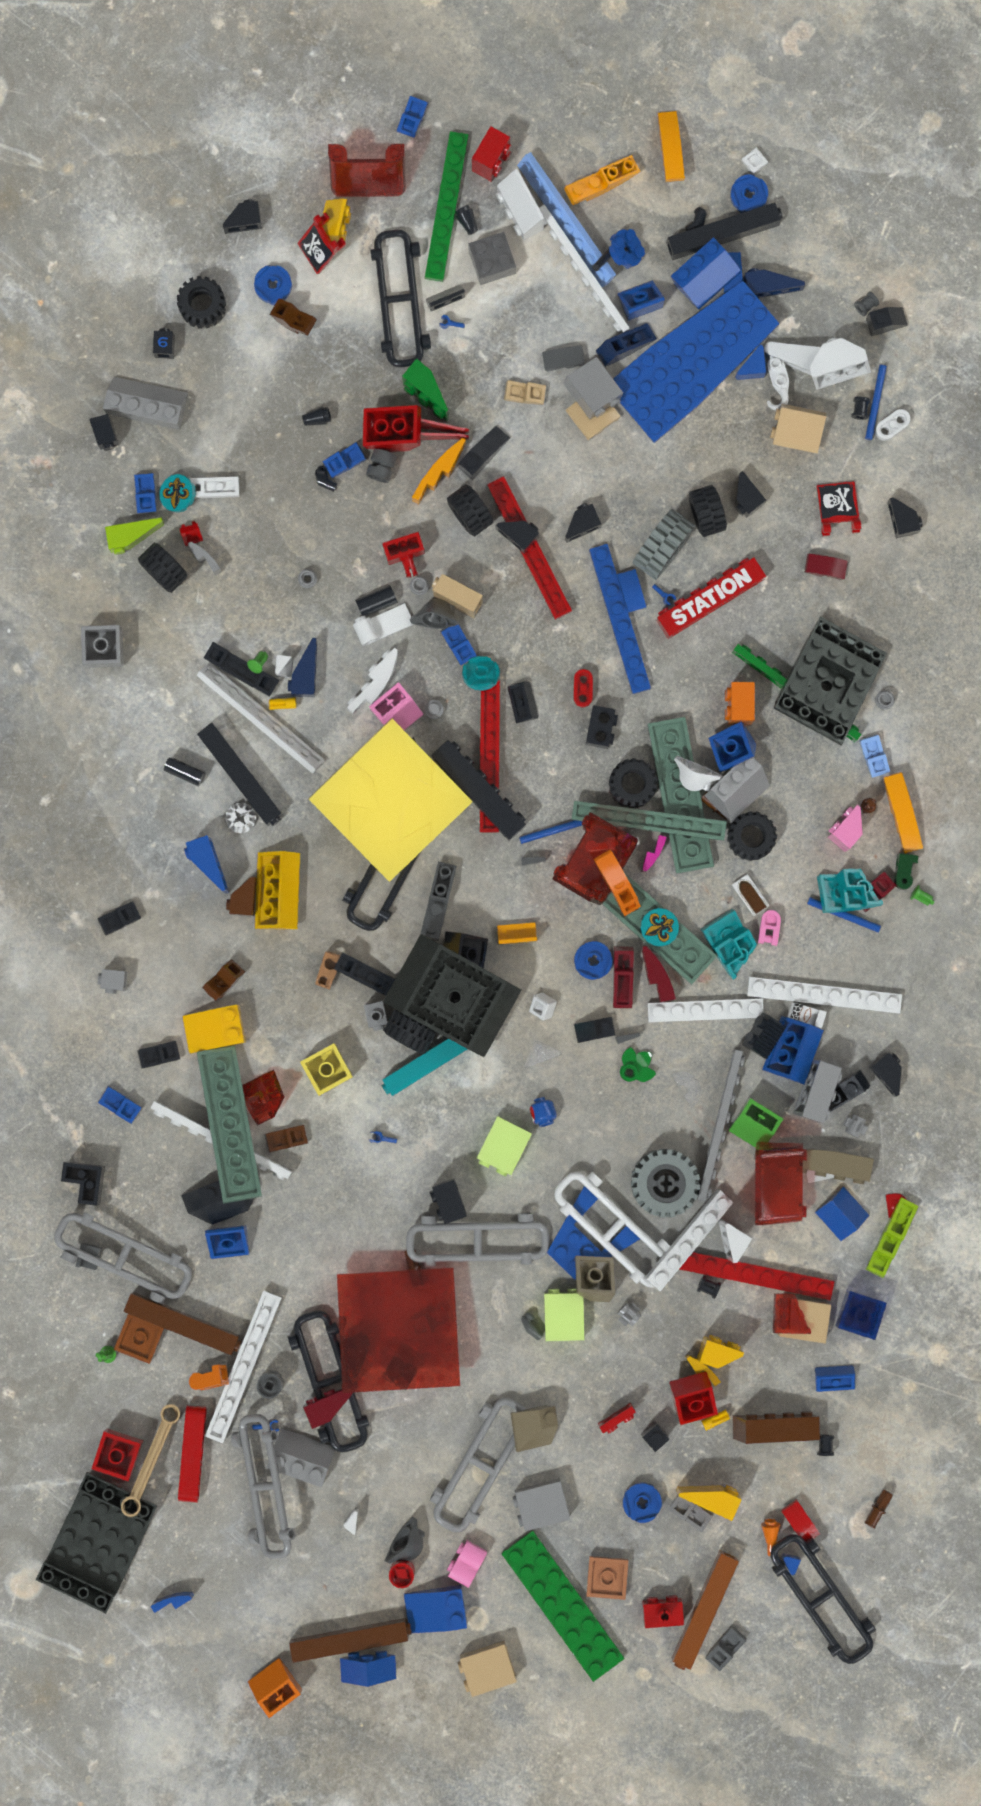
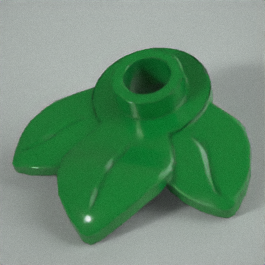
M631 1047L628 1048L622 1055L621 1078L627 1082L634 1080L646 1082L651 1080L656 1075L655 1071L648 1067L651 1062V1052L636 1054ZM628 1068L633 1070V1074L631 1076L626 1075V1070Z

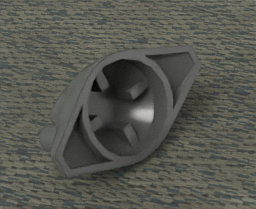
M434 599L427 602L417 614L410 618L411 624L433 629H445L459 624L457 618L454 617L455 606L448 605L442 599Z
M412 1516L394 1538L385 1558L387 1563L390 1564L397 1560L410 1561L417 1558L422 1552L425 1532L417 1527L416 1518Z

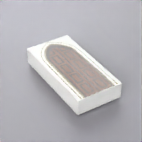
M748 874L731 885L752 916H755L769 906Z

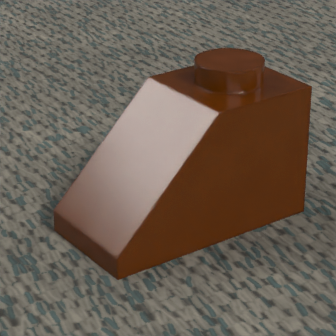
M250 877L230 895V899H227L226 910H229L230 915L254 917L257 878Z

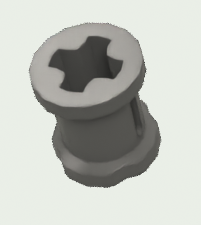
M871 291L862 300L854 303L856 310L862 316H866L871 308L877 307L880 304L878 298Z

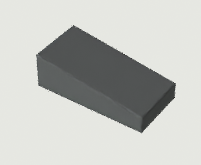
M546 857L522 858V866L546 862Z
M640 1033L618 1036L615 1039L617 1044L641 1035Z

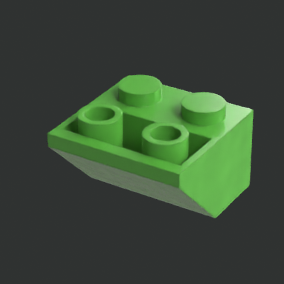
M748 1098L728 1131L762 1151L775 1134L783 1118L753 1099Z

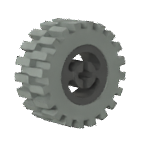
M674 509L669 510L647 538L632 563L654 580L658 579L693 532L695 525Z
M672 1149L653 1150L649 1154H645L635 1165L636 1167L631 1175L632 1193L637 1203L650 1214L662 1218L676 1217L678 1214L685 1213V1210L688 1208L690 1209L693 1206L694 1200H697L698 1190H700V1177L696 1166L682 1153ZM662 1169L673 1170L678 1176V1180L674 1181L673 1177L667 1175V1180L671 1182L670 1185H667V1192L672 1191L676 1186L678 1187L676 1193L670 1197H660L653 1190V1187L657 1186L659 1190L664 1192V1186L661 1185V1181H664L665 1175H660L657 1180L653 1179L654 1175Z

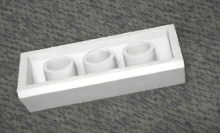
M721 1219L718 1223L726 1258L732 1263H738L752 1238Z

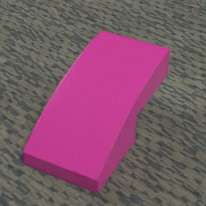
M658 836L654 853L646 852L641 872H646L657 860L665 844L666 836Z

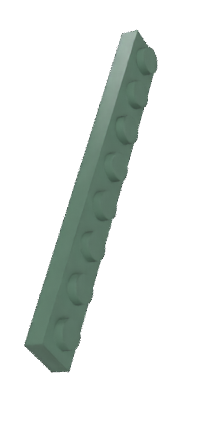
M574 801L571 819L574 821L724 841L727 821Z

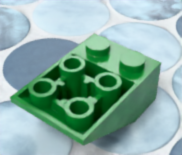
M416 359L402 375L403 389L410 396L414 394L419 398L418 402L425 408L429 406L437 418L440 420L443 418L448 421V408L432 371Z

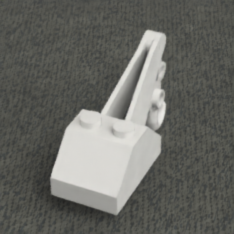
M843 338L829 339L821 347L768 342L764 347L766 355L770 357L767 367L772 385L781 395L782 399L779 405H773L769 400L767 401L768 407L775 411L777 408L780 409L781 404L787 405L789 402L788 390L790 381L785 364L812 376L816 390L871 373L865 349Z

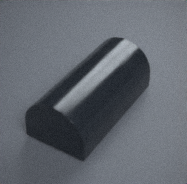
M390 585L355 600L361 615L365 617L398 603Z
M169 757L164 766L165 772L198 787L201 785L206 774L173 757Z

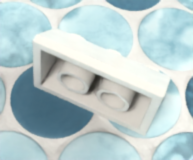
M515 169L497 185L496 197L500 204L503 203L505 205V214L509 220H513L515 224L513 228L517 236L521 235L522 239L526 240L543 231L544 217L518 169Z

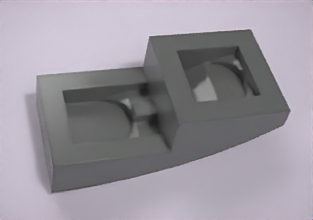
M582 346L564 347L542 352L544 368L547 372L561 368L570 369L585 364Z
M731 1626L713 1646L705 1659L721 1671L746 1642L747 1638Z

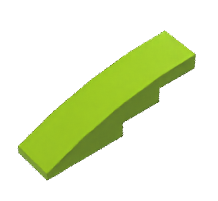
M902 1197L899 1199L865 1270L881 1278L885 1277L891 1261L894 1259L901 1242L907 1234L918 1205Z

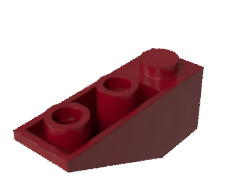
M349 1381L341 1385L342 1389L335 1391L331 1389L323 1393L324 1397L319 1399L313 1397L305 1401L306 1404L303 1405V1409L312 1429L326 1424L333 1419L358 1388L357 1382Z

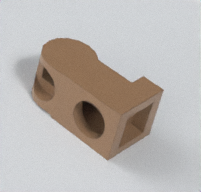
M330 951L325 952L315 985L328 990L331 989L335 975L338 972L334 970V967L340 955Z

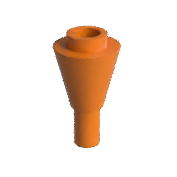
M766 1519L765 1522L761 1523L767 1543L768 1556H770L772 1546L777 1541L780 1523L776 1522L775 1519Z

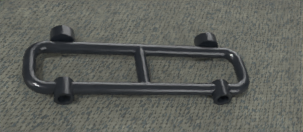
M388 230L376 236L374 249H370L371 259L376 261L385 340L381 342L382 353H386L387 360L391 365L400 368L410 367L416 359L421 362L424 350L431 349L430 334H422L413 261V258L421 257L419 241L411 242L410 236L403 230ZM400 237L404 241L410 293L387 296L381 243L387 238ZM411 301L416 356L411 359L397 360L394 357L388 304Z
M418 855L399 872L400 874L376 920L369 924L354 915V910L376 870L370 864L357 890L348 888L342 900L349 904L346 911L349 921L366 931H374L381 926L383 921L388 922L392 914L389 909Z
M316 1310L299 1316L294 1323L295 1334L287 1337L292 1351L300 1349L314 1395L319 1399L323 1397L321 1388L342 1381L344 1384L351 1381L336 1336L340 1332L337 1323H332L331 1318L324 1311ZM315 1318H321L324 1321L340 1374L321 1381L317 1379L301 1329L304 1322ZM355 1392L350 1396L349 1402L360 1432V1438L357 1441L341 1445L337 1441L331 1421L324 1424L325 1427L317 1429L321 1443L330 1442L333 1449L341 1453L362 1447L368 1437L366 1427L370 1426L366 1415L362 1416Z
M796 1534L785 1536L772 1546L770 1558L774 1566L771 1568L777 1577L782 1575L828 1641L830 1646L827 1649L833 1657L838 1656L840 1660L847 1664L859 1662L872 1651L873 1639L871 1634L876 1631V1628L868 1617L860 1621L815 1556L821 1549L813 1537L805 1541ZM791 1542H796L829 1588V1590L809 1602L778 1557V1552ZM833 1596L866 1642L865 1647L853 1656L845 1654L840 1644L815 1610V1608Z

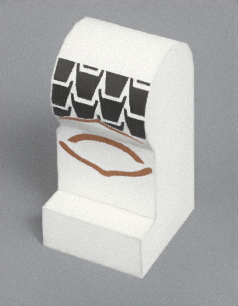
M792 1002L787 1017L821 1029L827 1012Z

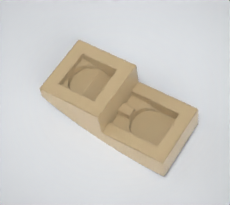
M508 380L506 382L504 400L543 405L546 385L531 382L525 384Z

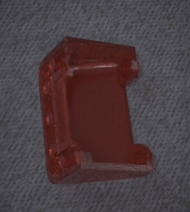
M328 144L330 186L334 195L339 197H397L405 192V144H391L388 146L385 159H347V150L344 146Z
M590 812L582 821L585 833L567 864L556 867L552 880L587 901L601 905L607 899L611 890L601 875L594 859L611 849L623 870L637 845L638 839Z
M756 1142L755 1225L764 1226L803 1221V1217L806 1218L807 1206H803V1161H807V1149H803V1143Z

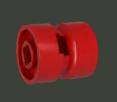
M397 1560L391 1564L389 1580L393 1586L403 1589L412 1584L415 1574L413 1563L406 1560Z

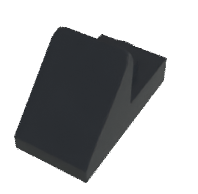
M612 1017L574 1024L578 1043L616 1036Z

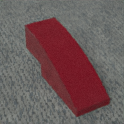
M614 946L613 1008H632L633 947Z
M647 946L642 947L648 985L656 984L660 1003L676 1000L673 986L663 965Z

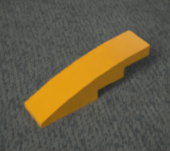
M677 111L658 113V124L665 182L684 181L685 175Z
M460 439L433 464L414 492L412 502L420 504L427 488L435 491L442 474L450 477L466 445L465 439Z
M902 772L884 776L883 780L889 806L894 817L903 852L906 854L923 849L917 821Z

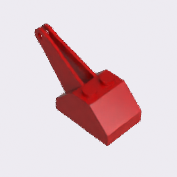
M418 405L364 408L363 447L366 449L401 452L419 447L421 440L469 439V435H466V433H469L468 428L422 419L421 407ZM421 429H428V430H435V431H442V432H449V433H423V432H421Z

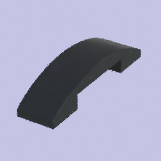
M212 642L204 656V659L269 697L279 682L278 679L264 671L259 674L252 672L248 668L246 661L215 642Z
M343 952L334 967V970L385 996L395 981L394 978Z

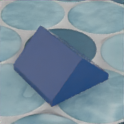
M653 280L617 293L627 321L663 308L665 301L664 296Z
M739 722L708 738L720 772L755 756L757 743L743 722Z
M844 1186L815 1211L840 1241L857 1231L870 1216Z
M246 1225L205 1230L211 1259L249 1255Z

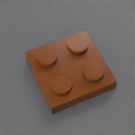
M128 1314L114 1350L150 1364L165 1328Z

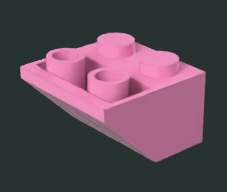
M399 682L369 706L371 712L382 725L393 718L403 730H406L424 715Z
M858 805L854 808L850 806L841 815L843 820L841 822L837 821L828 830L831 833L828 838L844 852L848 851L863 835L861 807Z

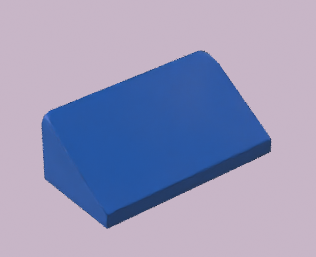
M852 1365L816 1367V1392L854 1390V1367Z

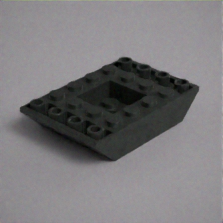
M820 616L803 645L775 701L773 709L842 746L887 653ZM821 684H827L830 691L823 690Z
M420 934L383 1002L468 1050L485 1057L522 990ZM454 991L460 995V999L455 1003L449 1000L450 993Z

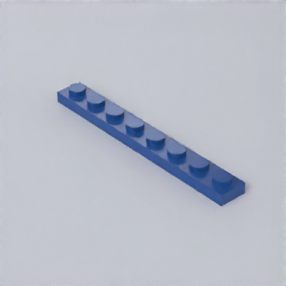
M608 544L589 549L632 695L650 690L651 686Z

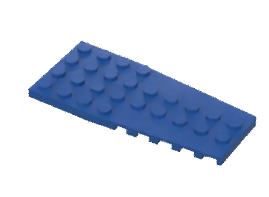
M740 282L648 348L613 378L623 392L620 404L655 444L695 410L779 326V322L745 282Z

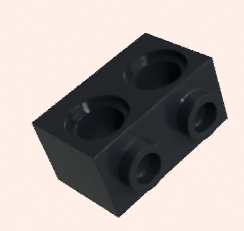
M593 705L585 745L608 749L609 744L613 745L615 734L611 732L612 726L617 725L618 715H615L616 709ZM607 714L609 721L602 723L599 720V715ZM598 732H602L605 734L606 739L600 742L596 740L595 735Z

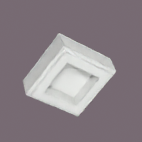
M757 147L741 160L752 175L768 164V161Z

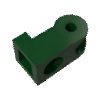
M897 854L894 883L898 889L905 890L912 886V864L918 863V855Z

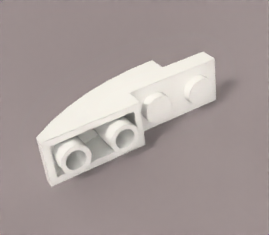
M396 648L392 651L390 649L387 650L382 656L383 660L379 664L375 663L369 669L370 673L368 676L372 682H367L361 688L362 692L358 697L354 695L347 703L349 705L347 709L351 714L354 715L366 702L371 705L382 696L396 667L398 650Z

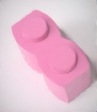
M466 1540L465 1544L461 1542L456 1551L459 1555L456 1561L451 1560L447 1571H449L448 1577L469 1588L487 1555V1550Z

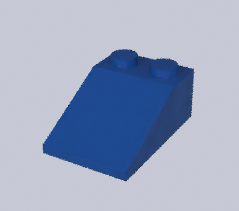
M206 835L186 842L187 847L184 848L187 859L192 861L225 894L230 893L212 839Z
M462 1584L404 1593L407 1619L411 1625L412 1633L446 1632L467 1628Z

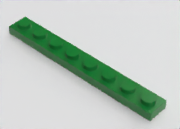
M452 131L449 134L425 272V279L444 281L468 134Z
M737 644L732 653L782 689L786 678L781 676L782 672L775 667L771 668L766 665L767 661L762 657H756L751 654V649L746 645L742 644L741 646ZM852 724L846 737L855 743L862 734Z

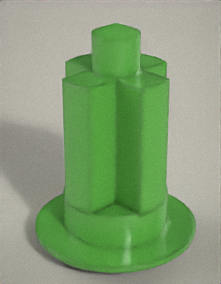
M260 651L253 660L247 662L248 668L254 673H261L263 670L262 666L268 658L267 653Z
M917 885L911 893L910 900L914 898L927 906L929 904L933 905L935 902L932 900L933 897L919 889L920 885Z
M104 1346L100 1352L96 1353L95 1357L98 1358L99 1362L111 1363L116 1358V1351L112 1346Z

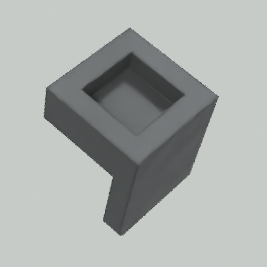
M87 1243L81 1244V1250L100 1258L103 1247ZM79 1257L77 1258L75 1267H85L93 1270L98 1268L95 1264Z

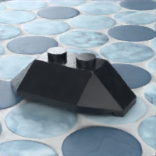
M219 1181L181 1195L188 1214L211 1225L249 1211L254 1200L252 1198L223 1204Z

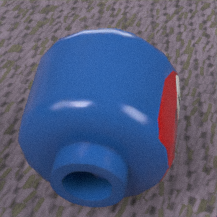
M545 1097L535 1099L534 1104L529 1108L533 1123L539 1125V1127L553 1124L557 1117L553 1101L546 1100Z

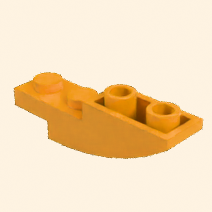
M630 155L600 168L598 172L566 185L564 190L572 205L584 200L590 201L628 181L640 173V169L633 156Z

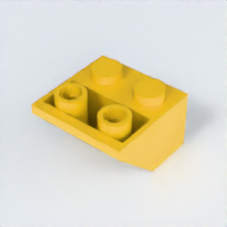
M347 199L326 200L323 213L326 212L330 220L322 227L331 241L335 240L337 242L340 238H343L345 241L347 236L346 224H349L351 220L350 206H348Z
M709 1335V1338L703 1337L697 1359L700 1363L719 1369L743 1357L744 1352L737 1343L728 1341L726 1344L722 1342L721 1338Z

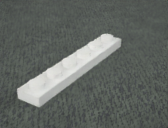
M763 998L647 1003L648 1022L757 1018L762 1012L764 1013Z
M716 1190L645 1276V1279L658 1291L661 1292L733 1204L721 1190Z

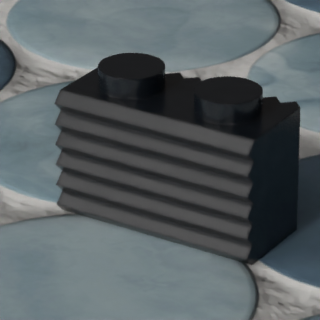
M762 1012L755 1019V1025L746 1034L742 1045L758 1056L768 1059L786 1026Z

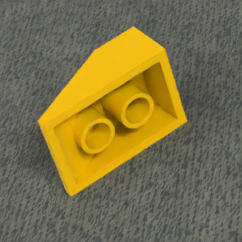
M239 1005L182 1016L189 1054L246 1043Z
M721 1485L677 1486L676 1488L679 1497L730 1521L733 1520L742 1500L737 1489L726 1485V1487Z

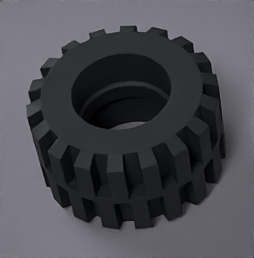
M197 276L196 280L193 277L189 278L190 282L187 283L185 281L183 283L184 287H180L178 290L177 306L181 316L186 323H190V326L195 327L197 325L198 329H202V326H205L206 329L210 328V324L215 326L217 320H222V314H225L226 311L225 296L220 285H217L213 279L210 281L209 277L206 276L204 279L201 276ZM201 294L210 296L212 303L207 309L198 311L191 307V302L196 296Z
M463 485L447 497L450 509L465 530L475 537L493 524V517L487 506L469 485Z
M713 485L690 491L689 503L699 533L703 537L725 531L727 528L726 516L716 488Z
M154 542L138 558L140 565L167 592L172 593L188 577L183 567L158 543Z
M632 758V760L626 759L617 764L609 779V791L613 799L618 801V804L621 806H626V808L644 806L652 799L657 789L658 780L655 770H652L649 763L646 764L644 760H636V758ZM637 773L643 778L644 788L640 793L629 794L623 789L622 779L626 774Z
M751 811L741 814L731 823L727 833V842L730 844L729 848L740 859L748 861L760 860L775 847L777 839L776 826H773V821L769 820L767 815ZM753 825L761 830L763 841L759 846L752 848L743 843L741 832L746 826Z
M398 1010L393 1011L383 1029L386 1035L418 1053H426L436 1035V1031Z

